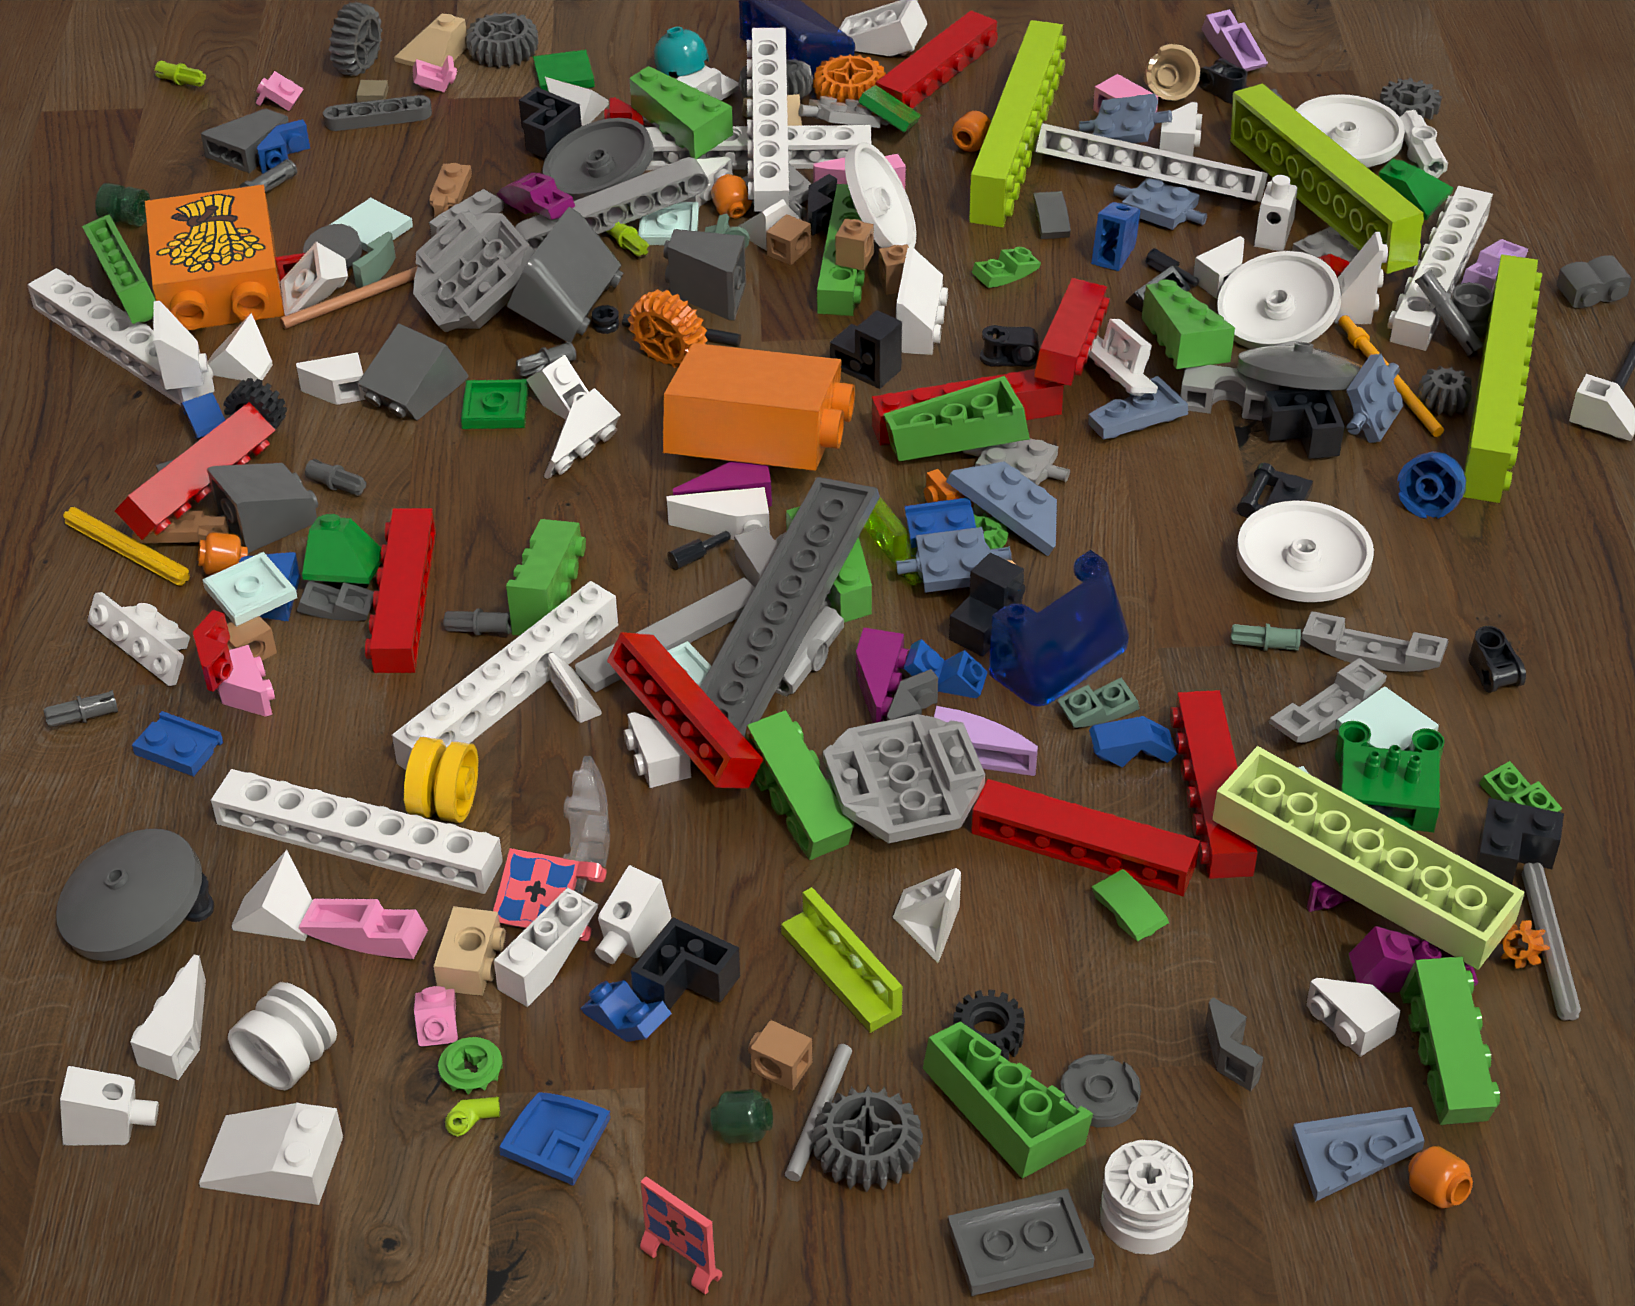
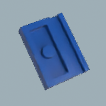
M969 498L905 506L911 548L917 547L916 535L976 528Z
M161 711L159 720L152 722L132 744L134 755L194 777L214 754L213 749L215 746L223 743L221 732Z

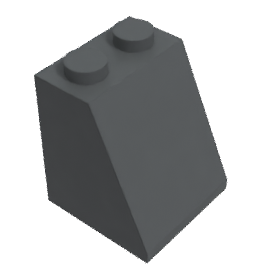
M674 229L670 241L666 240L664 244V258L668 259L669 264L665 271V281L670 283L671 295L679 294L680 299L683 301L688 300V303L727 320L735 321L746 287L745 236Z
M398 323L357 384L365 392L364 398L374 406L380 407L382 404L400 418H404L406 415L417 421L465 382L469 375L446 344Z
M283 463L224 465L207 468L217 517L226 516L229 532L239 536L241 546L248 547V553L313 525L317 519L315 509L319 505L312 490L307 491L303 487L296 472L291 473Z

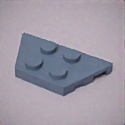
M1005 461L953 470L946 480L949 485L1045 555L1049 556L1056 546L1057 499L1047 493L1044 488L1036 485L1021 474L1018 469L1010 466Z

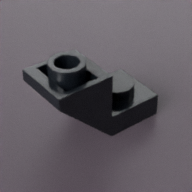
M830 174L809 185L808 223L811 224V236L826 229L830 224L837 187V178Z

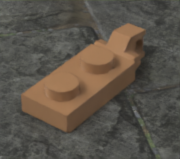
M443 163L429 200L430 205L434 207V218L462 201L472 176L471 165Z
M188 511L178 520L172 516L169 519L172 524L158 536L152 532L144 540H141L133 531L132 537L140 543L199 542L200 539L205 540L210 532L229 534V527L226 516L211 517L204 515L203 511Z

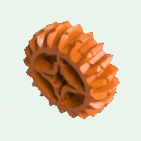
M851 54L848 56L839 55L838 58L829 57L828 61H823L821 66L816 67L813 87L815 88L817 99L820 100L821 96H827L837 99L839 103H845L846 99L859 100L863 92L876 85V81L886 75V73L884 72V67L879 65V61H872L871 57L862 58L861 54L858 56H851Z
M657 289L654 292L644 294L630 310L631 315L628 321L631 325L629 330L635 334L632 340L640 344L639 350H644L648 357H652L655 361H660L665 365L671 364L674 368L680 366L692 343L706 344L708 341L705 337L707 329L701 326L703 319L695 314L697 309H691L688 306V300L684 302L680 300L679 294L672 296L668 290L661 292Z

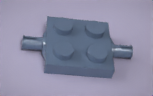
M1155 93L1102 100L1097 118L1090 121H1080L1079 131L1084 133L1093 132V135L1129 143L1148 142L1150 131L1154 125L1172 122L1171 110L1156 112L1158 100Z
M1147 178L1137 188L1133 189L1117 184L1113 192L1114 196L1125 199L1122 204L1139 208L1141 211L1140 219L1170 229H1174L1179 223L1188 220L1203 226L1207 219L1206 213L1193 210L1198 205V194L1189 192L1188 189L1165 184L1159 179Z
M1382 354L1370 355L1346 390L1354 412L1352 420L1347 425L1348 432L1356 435L1362 428L1369 443L1381 441L1403 407L1402 396L1397 392L1394 385V379L1400 372L1399 366L1395 363L1386 365Z
M982 527L916 535V559L897 560L896 566L898 575L918 572V575L923 580L924 591L933 592L970 587L971 570L990 552L1007 561H1011L1012 558L1010 546L990 549L985 542Z

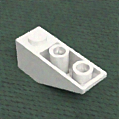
M1375 232L1338 277L1341 305L1338 315L1334 320L1335 324H1338L1339 319L1344 315H1348L1355 324H1371L1373 312H1378L1379 294H1377V288H1382L1383 269H1381V265L1387 262L1388 247L1387 244L1382 243L1380 232Z
M595 388L572 404L544 474L546 479L557 472L560 475L563 474L573 464L574 459L578 456L581 458L586 457L595 448L597 442L600 440L606 442L616 433L617 428L615 426L621 414Z
M567 887L494 959L498 990L528 1007L553 982L596 912L598 904Z
M194 954L187 965L177 972L171 987L164 996L158 998L152 1013L143 1025L136 1028L130 1041L138 1066L177 1080L180 1079L200 1050L206 979L198 955Z

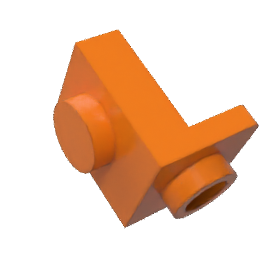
M939 469L927 472L926 487L924 488V497L927 503L967 497L946 482L947 478ZM971 501V507L973 509L974 502Z

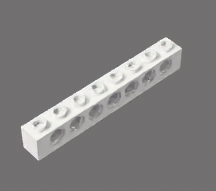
M752 28V40H747V57H752V59H747V77H753V79H747V97L753 96V99H747V117H753L752 120H747L748 137H753V140H748V158H753V161H748V178H754V182H748V200H754V211H764L782 199L789 206L786 28Z
M1043 123L1036 147V152L1258 202L1262 200L1268 173Z
M871 125L788 126V163L795 169H813L814 163L844 158L850 148L862 142L871 144ZM733 126V135L698 159L729 157L732 159V169H746L748 161L753 160V158H748V140H753V137H748L747 126ZM646 127L654 146L653 157L646 170H655L681 159L691 157L687 148L681 149L676 145L675 138L670 134H663L659 127Z
M1458 186L1454 196H1448L1444 212H1440L1436 228L1433 227L1429 243H1425L1421 259L1418 260V265H1415L1412 277L1409 276L1404 294L1401 293L1399 296L1396 311L1391 312L1387 326L1388 329H1392L1390 342L1426 351L1441 317L1435 308H1430L1429 304L1431 302L1419 285L1415 283V280L1429 270H1432V273L1446 292L1450 291L1451 294L1453 293V289L1456 287L1488 219L1493 194Z
M56 268L27 284L35 310L180 405L182 402L215 391L212 380L213 371L209 365L208 372H203L202 386L165 390L154 344V331L147 324H142L141 322L132 324L126 311L124 312L113 305L110 300H105L90 287H85L76 281L73 276L67 275Z
M592 581L583 586L393 733L392 739L397 764L406 770L411 751L420 737L442 739L446 747L455 741L472 742L550 680L548 654L554 653L569 665L618 626L616 596Z
M231 769L211 799L218 825L485 894L503 862L500 839L489 833L476 832L454 824L429 820L419 815H410L384 806H375L356 801L352 798L335 796L317 789L312 790L292 785L286 781H277L250 772L245 773Z

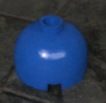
M1435 451L1417 455L1406 463L1401 469L1397 480L1399 482L1400 492L1398 494L1401 502L1408 511L1421 518H1427L1426 515L1433 518L1444 517L1458 506L1466 489L1464 471L1458 462L1445 453Z

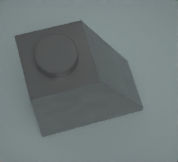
M265 108L208 129L201 133L205 157L251 173L260 165L257 146L276 126L289 123L288 116Z

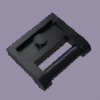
M1260 463L1254 472L1255 479L1247 495L1241 498L1237 511L1241 516L1249 518L1256 511L1271 504L1285 501H1307L1312 491L1313 481L1276 471L1268 463ZM1265 486H1273L1274 489L1266 506L1258 504Z

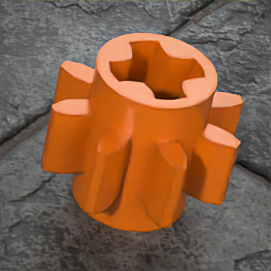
M1523 920L1520 924V930L1513 924L1505 938L1499 942L1503 944L1505 952L1501 958L1515 959V967L1517 969L1525 968L1527 959L1532 965L1541 964V959L1538 955L1542 951L1550 950V947L1544 944L1542 938L1546 932L1545 929H1531V920ZM1522 938L1523 942L1528 943V950H1525L1523 946H1519V939Z

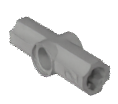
M825 606L822 610L818 611L775 691L776 693L786 697L788 694H794L811 670L819 671L823 667L827 659L829 646L844 628V618L835 609Z

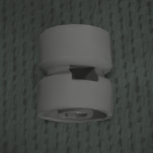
M1469 282L1457 285L1453 289L1451 300L1480 339L1486 333L1493 294L1490 289L1478 283ZM1446 325V329H1447L1448 333H1449L1450 335H1452L1453 337H1455V336L1452 334V332L1450 331V329L1448 328V326Z

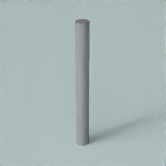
M839 1044L788 1164L785 1176L792 1181H799L814 1147L812 1131H814L817 1114L822 1113L825 1102L832 1103L852 1054V1049L848 1045Z

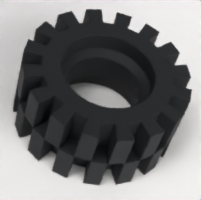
M253 378L240 381L227 396L223 405L226 407L224 409L225 415L231 416L250 402L275 430L285 419L287 407H283L285 404L283 398H277L280 393L277 390L274 392L270 390L272 385L267 383L263 386L262 380L257 379L254 382Z
M988 989V996H983L982 990L975 991L974 999L968 994L963 997V1003L959 1002L957 1004L953 1025L961 1021L1001 1049V1056L1008 1061L1009 1054L1013 1057L1018 1054V1049L1022 1048L1025 1018L1022 1007L1018 1008V1002L1014 998L1008 1002V994L1001 992L1000 997H995V990ZM984 1021H991L1000 1024L1004 1029L998 1033L986 1034L976 1030L974 1025Z

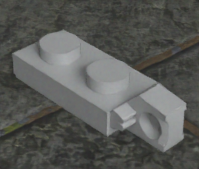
M485 189L475 193L430 221L431 237L437 234L460 212L481 214L503 211V200Z

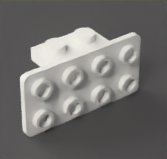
M707 66L697 72L677 78V80L720 101L739 90V83L721 74V71ZM644 118V124L648 127H659L657 123H650Z

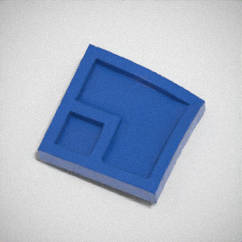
M538 1092L507 1133L499 1147L500 1155L574 1186L610 1120V1111L571 1097Z

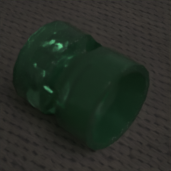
M107 182L98 190L95 201L96 213L99 218L109 214L113 222L121 221L124 224L140 227L147 221L145 201L150 200V196L144 189L125 188V186Z

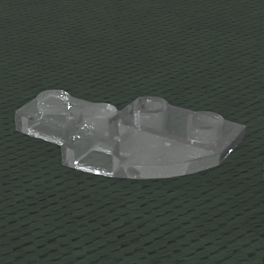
M584 756L580 770H575L573 773L572 797L567 796L564 804V818L569 819L571 832L570 847L572 848L570 854L565 853L563 858L594 862L606 867L610 846L607 795L603 779L591 756ZM577 878L574 891L583 893L587 880Z

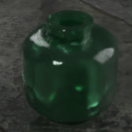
M756 1089L725 1091L719 1097L717 1106H713L711 1109V1125L714 1131H719L721 1138L726 1143L759 1142L764 1138L766 1132L772 1129V1104L769 1098H764L762 1093Z

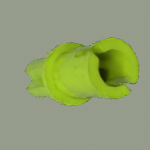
M159 61L155 65V71L163 72L155 73L156 77L172 80L177 85L185 83L201 87L206 80V74L201 70L188 68L183 63L175 65Z
M618 222L615 223L612 229L606 231L617 240L618 245L623 249L627 248L638 257L642 254L644 256L648 254V242L640 237L637 230L632 226Z

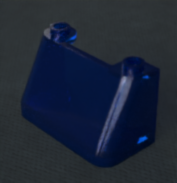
M739 0L740 38L745 42L752 40V28H786V58L788 60L796 59L797 61H803L810 65L813 78L816 67L821 66V62L828 61L829 57L838 58L839 55L848 56L849 54L854 56V40L801 0Z
M1092 550L1080 556L1074 563V575L1083 583L1037 613L1026 605L1016 603L1010 604L992 615L989 675L1030 705L1046 706L1127 649L1129 633L1108 564Z

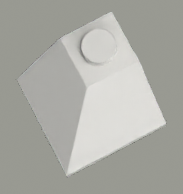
M315 242L280 281L285 316L319 303L329 297L337 288L342 287L348 277L345 258Z
M154 301V344L165 390L202 386L203 372H208L206 353L200 354L198 341L161 301Z

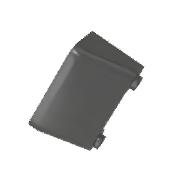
M568 207L529 259L507 307L563 340L572 342L577 333L583 336L591 322L587 316L603 291L608 290L610 286L616 288L624 274L620 271L622 264L584 217L576 210Z

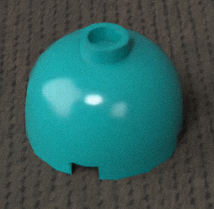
M682 27L668 29L667 33L655 45L654 62L656 70L668 76V72H677V76L692 74L705 67V60L709 62L707 48L702 38L697 33L685 30Z

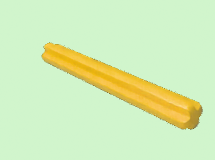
M70 507L67 512H64L65 524L178 586H182L185 581H189V570L181 564L76 507Z

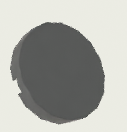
M330 224L319 228L308 237L303 247V253H306L315 242H318L345 258L347 269L352 266L353 262L358 260L362 252L361 240L357 231L351 226L344 224Z
M1089 1054L1074 1060L1068 1066L1065 1074H1063L1060 1084V1091L1065 1094L1064 1100L1077 1109L1082 1105L1092 1112L1093 1117L1090 1126L1097 1128L1113 1127L1126 1122L1136 1112L1141 1096L1139 1077L1133 1068L1124 1061L1123 1064L1114 1061L1113 1056L1106 1054Z

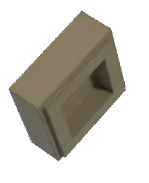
M360 80L356 95L357 102L386 99L389 89L388 80Z

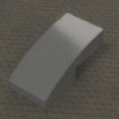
M1062 191L1033 193L1036 221L1039 223L1040 238L1070 237V222Z
M308 580L297 611L332 620H366L373 602L374 591L343 582L339 590Z

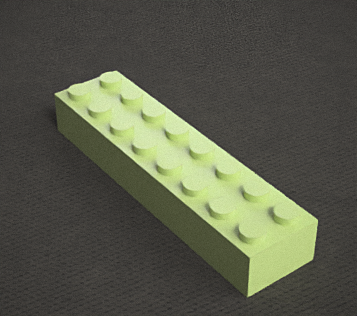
M1258 746L1217 790L1213 821L1452 956H1463L1464 962L1479 970L1517 920L1524 891Z

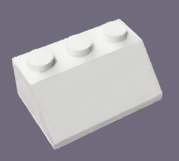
M914 248L907 249L896 303V319L902 321V353L932 355L934 343H940L941 325L938 324L944 323L948 288L943 287V275Z

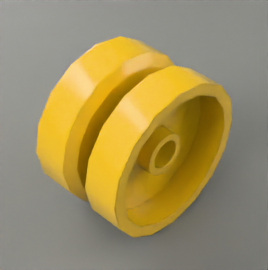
M420 737L416 741L409 757L404 782V803L408 814L430 818L437 812L440 820L461 823L466 819L473 804L478 779V754L475 745L455 741L446 747L442 739Z

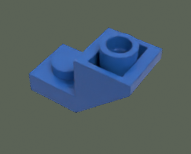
M303 119L276 126L257 146L262 174L288 159V154L310 149L307 126Z
M213 392L180 403L184 415L187 414L195 438L206 436L225 421Z
M922 639L911 644L904 665V669L912 676L932 669L938 677V692L970 698H977L981 695L988 672L965 650L944 660Z
M1144 716L1097 724L1089 729L1095 754L1101 760L1111 761L1122 768L1141 750L1150 757L1155 756L1167 763L1177 755L1169 729Z
M625 980L613 983L608 981L600 983L590 991L589 996L591 999L580 1008L586 1016L626 1042L646 1039L672 1014L663 1001L649 1004L641 1002Z

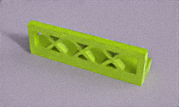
M812 887L804 891L803 912L781 924V934L870 1033L901 1016L902 985Z

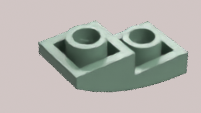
M389 231L366 245L368 254L352 263L357 288L379 281L392 266L396 256L393 236Z
M1122 677L1095 691L1089 685H1086L1057 700L1074 728L1109 722L1140 709L1138 700Z

